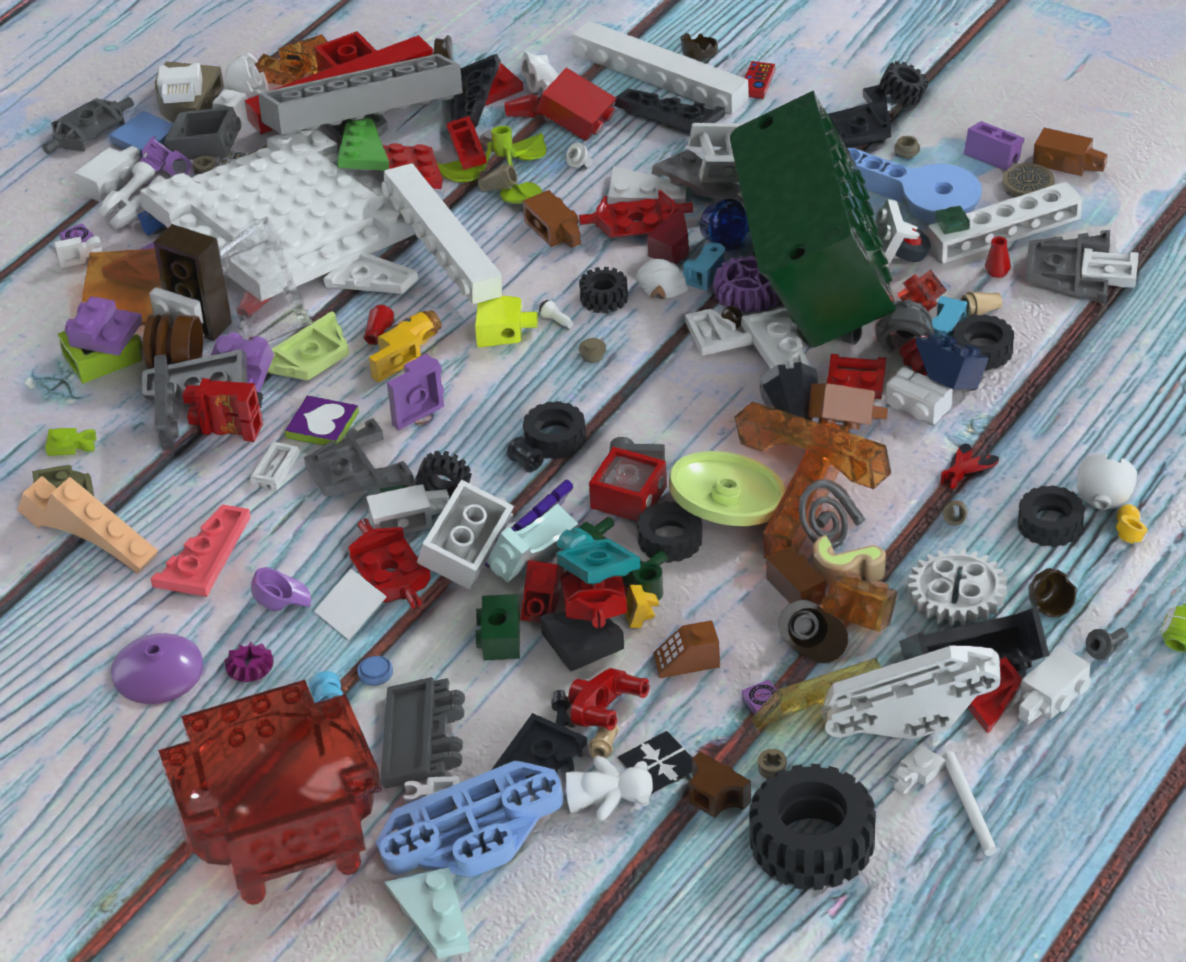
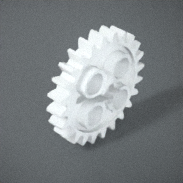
M950 548L949 554H944L941 550H938V557L927 554V562L918 560V567H912V574L908 577V596L911 597V604L917 605L918 613L926 611L927 619L937 616V623L947 619L949 626H952L955 621H960V624L965 626L966 620L978 623V617L989 620V612L992 614L998 613V607L1004 606V599L1007 597V577H1003V569H997L996 561L988 563V555L978 558L977 551L967 555L965 548L960 551V554L955 553L953 548ZM962 570L958 601L953 604L957 572Z

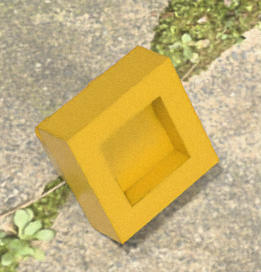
M630 585L626 594L627 613L624 614L629 627L641 628L644 620L655 617L651 606H659L657 596L644 592L641 585Z

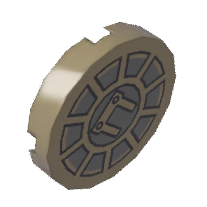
M1033 163L1017 164L1008 168L1004 172L1002 179L1004 191L1007 194L1008 192L1013 194V198L1053 186L1055 183L1054 175L1048 168Z

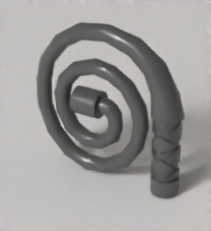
M829 479L816 480L807 486L800 496L798 507L800 523L804 532L814 543L818 537L815 536L813 531L820 537L826 535L828 539L835 537L839 531L840 522L833 511H823L815 518V512L819 505L823 503L832 505L837 510L842 524L839 538L831 543L834 549L841 546L847 536L849 526L845 511L850 515L855 525L862 524L865 521V517L841 485ZM826 488L839 500L837 501L830 497H820L812 502L809 510L811 530L806 520L805 507L807 498L812 491ZM832 519V530L830 532L821 530Z

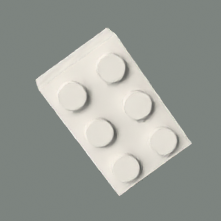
M461 480L423 542L417 563L470 590L495 546L496 539L507 527L514 506Z

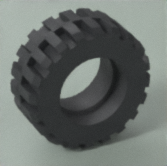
M802 764L792 766V770L789 771L785 769L778 771L774 774V779L769 777L761 784V789L759 788L752 797V804L749 809L750 847L753 850L754 859L760 866L762 865V870L769 876L776 875L778 882L785 885L792 883L797 889L805 890V887H814V890H823L824 886L831 885L833 888L843 884L844 879L851 880L858 875V870L862 871L869 863V857L873 855L875 848V804L872 797L868 794L866 787L861 782L855 783L856 778L845 772L842 774L838 768L832 766L822 768L820 764H811V767H802ZM817 818L831 822L837 828L824 834L807 835L796 832L787 826L801 819Z

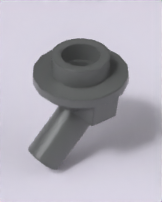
M1123 627L1111 634L1104 629H1094L1086 637V650L1091 657L1098 660L1110 657L1116 651L1114 646L1129 637L1128 633Z

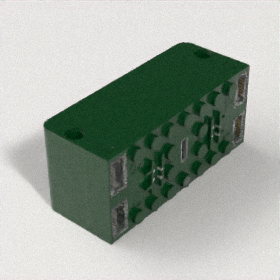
M814 90L735 128L730 135V143L758 270L761 275L767 277L771 289L776 291L788 310L792 322L796 323L802 332L806 345L809 347L821 346L897 310L889 283L893 281L888 267L885 266L888 264V260L881 249L884 247L879 234L876 233L879 231V228L873 217L875 215L874 210L868 201L870 195L864 185L866 183L861 170L858 169L855 160Z

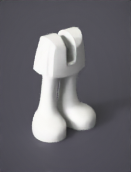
M145 162L135 164L132 168L133 178L120 191L112 190L97 210V213L103 219L107 218L114 211L118 212L109 223L115 230L134 221L137 218V211L142 207L141 193L131 201L128 198L141 185L147 184L151 180L152 182L147 187L165 180L161 175L154 178L155 170Z

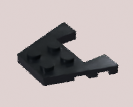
M880 84L863 88V98L868 104L828 113L847 148H854L859 145L891 138L887 96L884 93L885 90L881 89Z

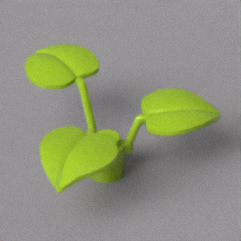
M497 126L491 130L492 142L487 143L485 154L487 163L493 150L497 156H506L508 165L513 166L511 157H518L524 161L535 160L545 156L547 148L542 133L512 144V129L508 126ZM459 160L445 164L437 163L441 175L454 182L476 180L480 177V172L484 171L487 166L486 163L463 171ZM525 182L519 185L515 184L511 189L501 190L500 197L507 203L521 204L523 200L542 193V189L535 183Z

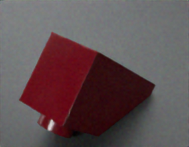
M679 209L647 235L649 257L664 259L677 265L689 255L688 230L683 210Z

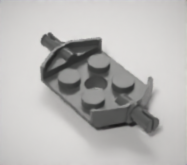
M129 96L120 102L95 98L51 122L54 134L52 135L53 140L42 145L44 152L49 154L57 148L84 152L85 141L92 139L106 129H110L119 122L122 125L125 124L123 111L134 106L133 100Z

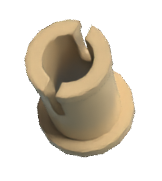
M617 725L612 731L598 727L595 738L591 739L588 745L589 753L593 758L602 756L606 759L611 756L613 752L612 744L619 731Z

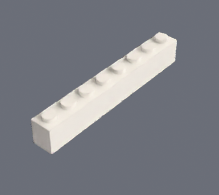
M588 21L572 34L573 55L697 102L705 103V105L710 107H725L726 113L733 114L749 100L748 79L592 21Z
M413 163L384 170V181L382 182L384 195L389 197L393 202L394 208L400 211L405 222L411 225L416 236L422 239L427 250L436 257L439 266H443L447 271L450 280L458 285L461 294L465 295L472 305L502 297V274Z

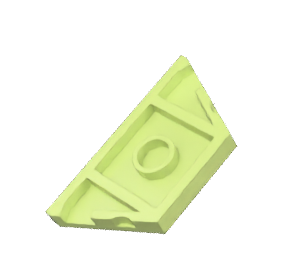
M331 311L272 348L274 357L267 373L310 380L349 355V347L346 339L343 337L342 329L337 323L335 313Z

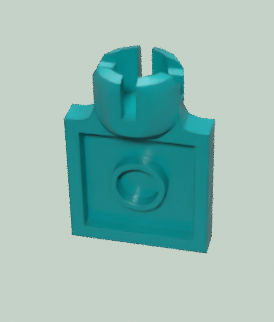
M572 528V532L568 529L563 531L557 540V546L562 550L557 553V564L588 584H598L603 579L612 576H625L629 571L640 569V557L609 538L595 540L586 531L580 528Z

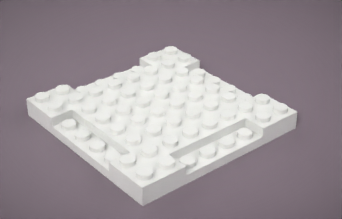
M318 129L297 130L296 134L289 136L278 133L267 138V147L259 149L257 152L239 157L230 163L217 166L215 169L198 174L193 178L188 177L184 173L176 174L169 179L154 183L140 190L142 208L167 228L174 224L217 238L223 272L261 302L329 273L349 260L354 262L360 259L359 254L363 252L372 254L415 235L411 225L405 222L400 211L396 210L393 202L384 195L382 184L362 169L338 168L339 153L337 143Z

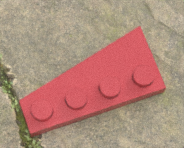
M222 504L200 527L201 532L194 538L190 537L184 543V550L177 557L173 555L166 562V568L161 573L156 572L151 578L152 587L207 597L251 518L250 510Z

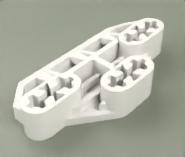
M948 646L833 683L820 704V714L825 720V730L830 736L837 738L857 733H867L904 739H917L946 730L956 722L976 696L991 692L999 687V656L991 648Z

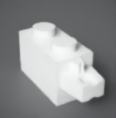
M130 146L119 152L108 147L75 172L79 193L98 202H103L112 190L117 191L133 178L132 168L141 160L140 150Z
M423 484L366 496L369 518L373 529L402 527L404 534L432 528V515L441 513L449 501L447 489L425 491Z
M1059 646L1022 679L1021 704L1019 705L1020 713L1018 718L1030 724L1040 715L1051 720L1060 711L1064 712L1077 695L1084 694L1091 683V678H1089L1091 664Z

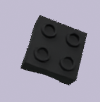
M566 611L548 613L540 617L542 635L570 672L624 649L623 630L610 618L605 619L604 627L600 628V623H598V628H595L592 621L566 618Z

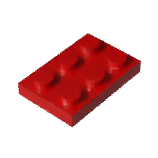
M398 143L383 145L389 161V169L413 163L433 189H442L443 179L432 147L424 144H417L415 146H403Z

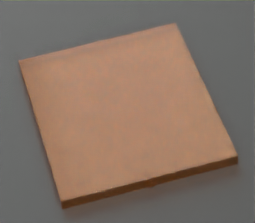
M155 248L91 252L89 254L81 302L86 303L90 296L114 300L116 309L141 313L143 322L140 326H144L148 316L153 314L149 293L155 287L162 289Z

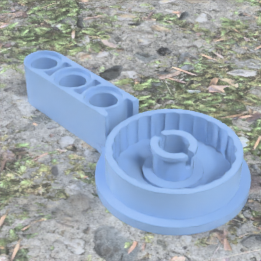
M848 148L858 169L861 170L866 183L864 185L866 189L899 202H903L904 196L910 212L921 221L934 224L974 211L980 202L982 195L981 183L974 174L964 168L950 164H929L918 168H909L855 148Z

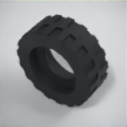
M987 314L972 315V317H966L961 322L959 321L956 327H954L953 337L957 339L956 344L963 347L965 344L975 346L981 349L980 354L989 357L985 370L996 369L1001 365L1004 366L1012 358L1014 330L1004 319H999L997 316H988ZM977 338H986L997 343L990 346H979L969 341Z
M550 401L545 404L536 405L535 408H531L529 413L524 416V438L528 441V445L543 451L545 459L566 458L571 454L577 453V450L581 449L586 441L584 414L579 411L578 407H574L570 403H562V401ZM554 425L568 428V431L557 435L541 433L542 429Z
M1045 485L1033 488L1030 492H1026L1023 495V499H1020L1019 531H1022V535L1028 538L1030 542L1040 544V546L1057 547L1074 542L1081 535L1085 512V506L1082 504L1083 501L1075 492H1071L1064 487ZM1051 510L1066 515V519L1050 522L1038 518L1036 514L1041 511Z
M676 501L655 503L651 507H647L643 514L639 516V521H637L638 544L641 551L645 552L647 557L651 558L659 551H663L668 558L666 563H672L673 561L679 562L685 558L688 559L699 551L703 538L701 518L685 510ZM665 526H677L685 531L676 537H662L655 533L657 529Z

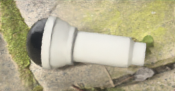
M545 300L539 305V313L543 318L553 319L567 328L573 326L574 322L558 310L555 302Z

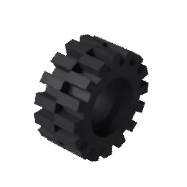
M895 61V63L891 62L881 78L880 85L881 89L885 90L884 93L886 95H891V99L894 100L896 98L898 103L901 104L904 101L906 105H910V103L915 105L920 102L929 85V81L925 79V74H920V69L915 70L911 64L907 66L906 62L900 64L899 61Z
M596 267L595 272L590 269L587 271V275L583 274L579 280L580 301H582L583 307L586 306L589 311L594 308V313H599L600 310H603V314L608 313L609 309L615 312L617 307L621 309L624 307V303L628 301L626 275L624 276L622 271L617 273L616 268L609 270V267H604V270H600L599 267Z
M435 451L434 455L429 453L422 460L415 483L416 485L423 484L425 491L447 489L450 499L461 480L470 483L472 473L469 472L471 469L469 466H465L466 461L464 459L457 460L458 455L454 454L451 457L448 451H444L443 455H441L440 451ZM437 475L445 476L449 478L451 481L443 480L439 478Z

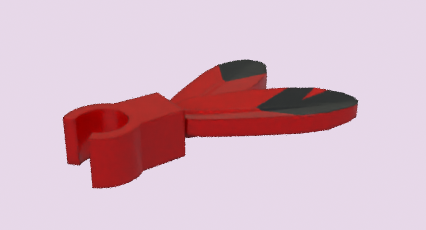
M962 444L957 450L955 465L941 473L940 484H943L946 480H951L950 489H954L964 478V473L992 468L999 462V457L984 455L972 459V447L969 444Z

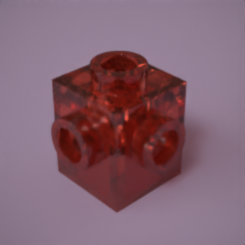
M930 269L920 277L915 273L903 282L905 288L897 293L901 301L910 299L915 303H922L927 311H930L937 305L936 299L947 290Z

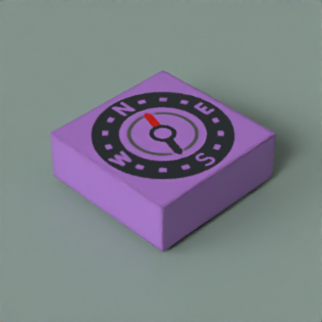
M82 223L59 233L61 241L81 237L83 243L89 238L94 237Z
M769 679L742 690V699L757 718L784 707V698Z

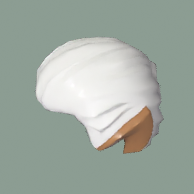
M654 259L647 262L636 274L639 285L651 298L659 294L662 299H668L683 294L688 290L686 278L678 266L664 259Z

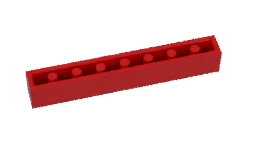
M417 35L276 89L433 55V48ZM259 95L244 100L247 119L259 134L262 135L274 130L261 120Z

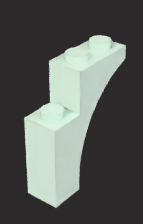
M557 503L527 527L516 532L507 527L501 532L487 563L490 565L491 570L496 575L501 576L507 583L519 573L525 577L528 560L543 562L559 548L557 540L562 532L566 529L572 532V528H576L578 523Z

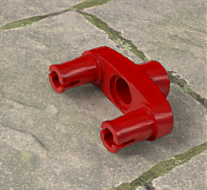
M613 668L603 671L590 681L583 679L574 680L568 693V699L572 705V723L582 727L596 726L612 731L617 724V717H615L617 713L614 710H606V708L622 693L645 698L650 691L649 680L628 675L625 671Z

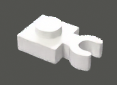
M97 236L91 237L83 243L81 237L55 242L60 268L86 264L85 257L95 259L103 257L102 247L94 249L96 246H101L100 237Z
M460 776L428 777L427 784L421 785L417 781L405 782L406 794L413 795H404V804L406 805L460 783Z

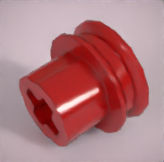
M914 338L901 347L899 355L903 358L904 365L911 366L914 372L925 376L928 374L915 343L917 338Z

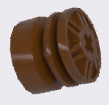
M150 314L148 316L143 333V357L147 369L154 368V356L166 355L167 365L202 358L204 340L202 322L199 316L178 315L175 322L169 314H164L162 317L159 314Z

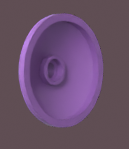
M170 633L150 634L132 641L118 653L112 664L111 676L115 688L125 698L143 704L164 703L184 695L197 684L203 672V659L199 648L185 637Z

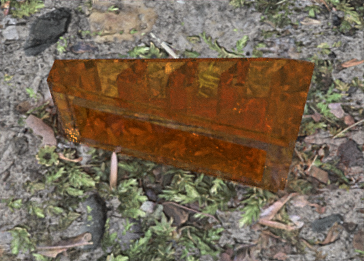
M262 54L257 60L258 62L255 63L258 72H264L267 83L286 85L304 78L307 73L302 68L266 54Z

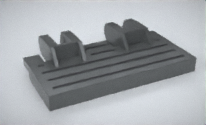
M433 677L387 687L380 780L385 789L404 785L407 781L418 782L426 780L428 777L444 776L446 770H451L462 764L463 757L458 752L463 748V740L458 738V736L447 737V724L464 718L465 710L462 708V704L465 701V693L457 689L450 691L448 678L434 681Z

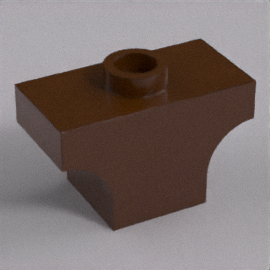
M700 751L692 758L693 778L688 782L690 804L715 818L727 808L736 807L744 810L751 803V780L735 772L730 766L723 765Z

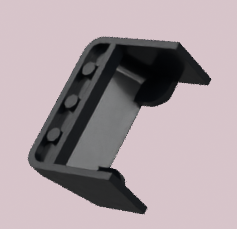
M1033 607L1010 616L925 635L924 632L899 641L905 660L948 646H973L993 649L998 654L999 660L1006 657L1016 671L1032 668L1031 661L1050 656L1038 607Z

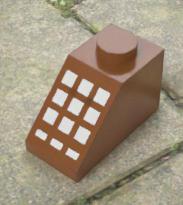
M712 620L681 626L653 652L660 678L720 668L719 639Z

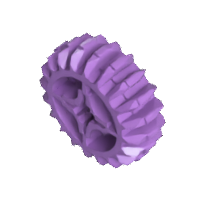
M752 254L750 257H743L741 255L739 259L731 258L730 262H723L722 267L717 268L713 279V288L720 305H726V307L730 305L737 306L748 315L749 312L753 311L759 313L760 310L769 311L770 306L776 307L777 303L781 301L776 291L771 289L767 277L761 275L756 258Z

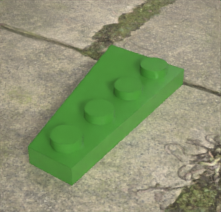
M366 117L360 120L347 119L338 155V168L380 171L389 169V161L373 119H366Z

